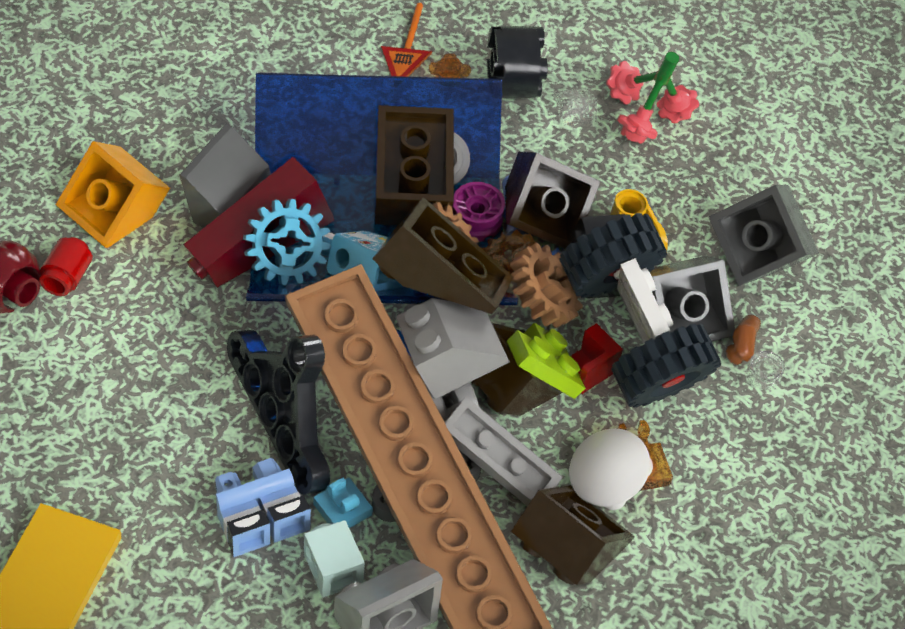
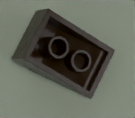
M378 105L374 224L398 225L423 197L432 205L436 202H440L442 207L449 204L453 211L454 109Z
M424 197L397 225L372 258L379 265L384 275L390 279L397 280L404 287L492 314L498 308L514 278Z

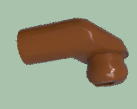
M755 315L745 316L733 333L734 344L726 348V356L732 364L739 365L743 361L748 362L754 356L756 334L761 327V321Z

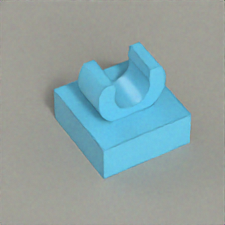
M344 477L328 485L327 490L313 497V505L327 523L334 524L346 520L348 527L351 528L372 516L373 507L350 477L346 479Z

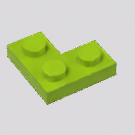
M533 323L524 333L517 330L507 340L515 361L520 368L573 399L585 389L578 374L580 367L569 355L566 349L568 346L566 339L555 329L551 328L548 331Z

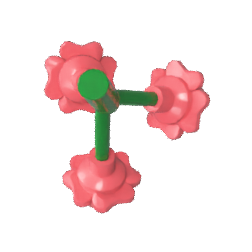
M666 53L658 71L640 75L639 69L631 67L626 61L620 62L619 66H611V74L606 84L611 90V97L619 99L625 105L629 104L631 100L636 101L639 99L640 89L644 82L652 80L656 82L645 105H640L636 114L628 116L620 114L617 120L623 125L621 135L626 136L628 140L643 144L647 138H656L658 132L652 128L649 119L653 113L651 108L662 86H666L667 89L664 96L656 103L660 109L658 112L660 118H667L675 124L680 120L690 119L692 112L699 107L695 90L686 89L683 85H678L677 87L673 85L671 76L680 60L677 53Z

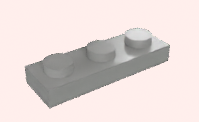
M467 397L461 400L445 421L458 449L526 506L529 505L538 490L555 488L563 478Z

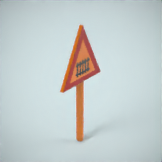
M417 3L404 48L381 46L395 88L405 81L432 54V51L411 49L423 9L422 3Z

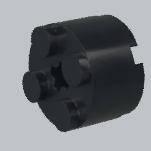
M491 26L487 48H491L490 59H487V80L489 93L492 94V98L541 97L542 80L547 79L548 73L547 58H541L540 48L544 47L545 42L543 27Z

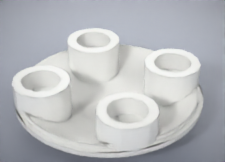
M606 429L592 434L578 446L570 462L569 478L574 491L581 499L589 504L605 507L608 510H617L623 507L627 500L640 491L653 470V463L647 447L638 436L623 429Z

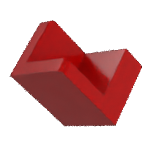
M597 323L584 331L581 349L571 355L580 367L578 374L585 386L581 394L613 375L612 365L614 362L619 361L623 352V348Z

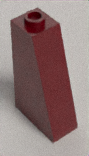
M292 157L183 244L191 256V259L187 261L188 266L200 280L207 276L217 288L251 269L257 258L256 256H245L244 253L249 248H252V242L244 240L243 235L253 234L254 228L247 222L249 219L258 221L261 219L257 210L260 207H265L271 212L273 200H279L283 208L286 207L288 199H296V209H299L304 203H308L311 205L310 216L317 213L323 215L322 220L318 223L319 228L329 225L335 218L317 180ZM281 216L272 220L264 232L270 233L279 226ZM298 218L300 220L299 228L306 236L311 235L308 226ZM289 231L286 237L271 239V242L279 243V245H283L285 248L299 242L289 237ZM262 246L267 259L274 256L269 247Z

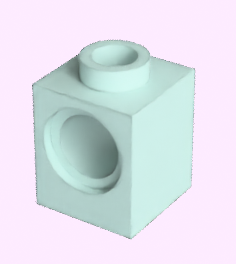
M346 520L334 524L323 523L313 528L310 532L304 533V556L322 598L340 592L351 583L364 582L365 562Z

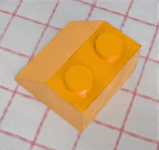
M92 141L55 205L101 245L109 248L153 218L169 192L170 187L122 147Z

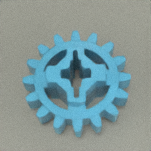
M288 199L285 208H283L279 200H273L271 212L265 207L258 208L261 219L259 221L249 219L247 222L254 228L253 234L243 235L244 240L252 242V248L244 252L245 256H256L257 258L251 268L255 271L265 268L264 279L271 281L278 274V281L281 285H287L289 276H292L296 284L303 283L302 273L304 272L309 276L315 277L317 273L313 265L315 263L326 264L327 262L320 255L321 250L331 249V244L322 242V236L327 235L330 229L319 228L318 226L323 215L317 213L310 216L311 205L308 203H304L299 209H296V199ZM281 216L279 226L270 233L264 232L272 220ZM298 218L308 226L312 237H307L299 228L300 220ZM289 231V237L295 239V241H302L303 245L290 246L287 248L286 253L285 246L271 242V239L286 237ZM262 246L269 247L273 252L276 266L267 259ZM305 251H310L303 263L293 267L297 257Z

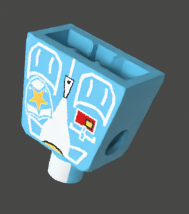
M363 230L336 234L329 232L323 236L322 242L331 244V249L321 250L322 255L329 257L327 263L328 273L336 275L362 264L375 291L404 287L397 280L390 279L384 275L379 265L372 259L388 237Z

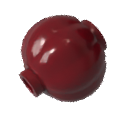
M12 240L0 241V313H11L15 310L3 303V296L19 307H26L35 300L40 290L39 278L41 276V268L38 260L26 247Z

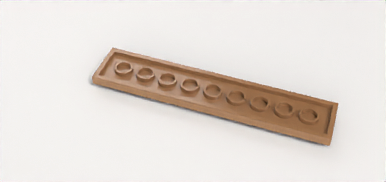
M362 264L287 294L286 304L302 336L316 335L322 341L325 351V362L321 374L414 559L438 571L443 578L439 608L449 628L552 629Z

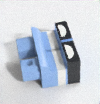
M273 458L257 462L252 467L254 481L241 484L237 473L228 472L215 478L217 516L233 557L270 545V535L274 543L309 531L311 528V508L304 495H299L290 469L282 471Z

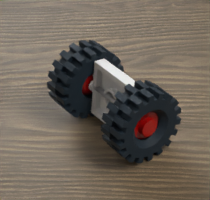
M636 213L632 217L626 215L622 216L618 221H615V219L608 221L605 226L600 228L597 226L591 229V233L581 235L576 239V243H570L566 247V251L561 252L559 260L576 296H581V298H587L589 295L596 297L602 292L607 294L612 292L614 288H617L644 345L636 346L630 350L629 354L622 355L619 361L614 362L611 368L629 407L646 406L654 401L665 399V397L670 395H676L679 391L694 386V383L703 381L708 377L707 375L714 373L721 366V360L702 324H690L686 328L682 326L670 332L669 327L673 326L671 315L664 303L657 304L652 291L656 290L650 274L655 269V265H660L664 261L663 258L667 256V250L648 214Z

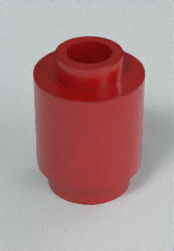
M75 237L60 238L56 242L40 269L41 276L39 282L47 292L56 296H66L69 292L76 289L93 260L92 253L87 244Z

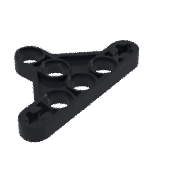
M255 330L231 332L227 341L229 360L285 469H290L297 491L302 495L325 491L330 483V470L318 446L315 382L325 362V351L322 341L316 335L295 336L289 340L284 352L268 351L260 335Z

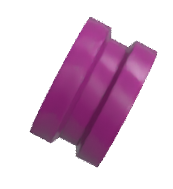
M470 182L459 187L454 193L452 212L453 215L460 212L462 220L472 226L469 232L471 237L478 238V241L481 242L488 236L494 238L500 232L505 211V199L500 190L484 182Z

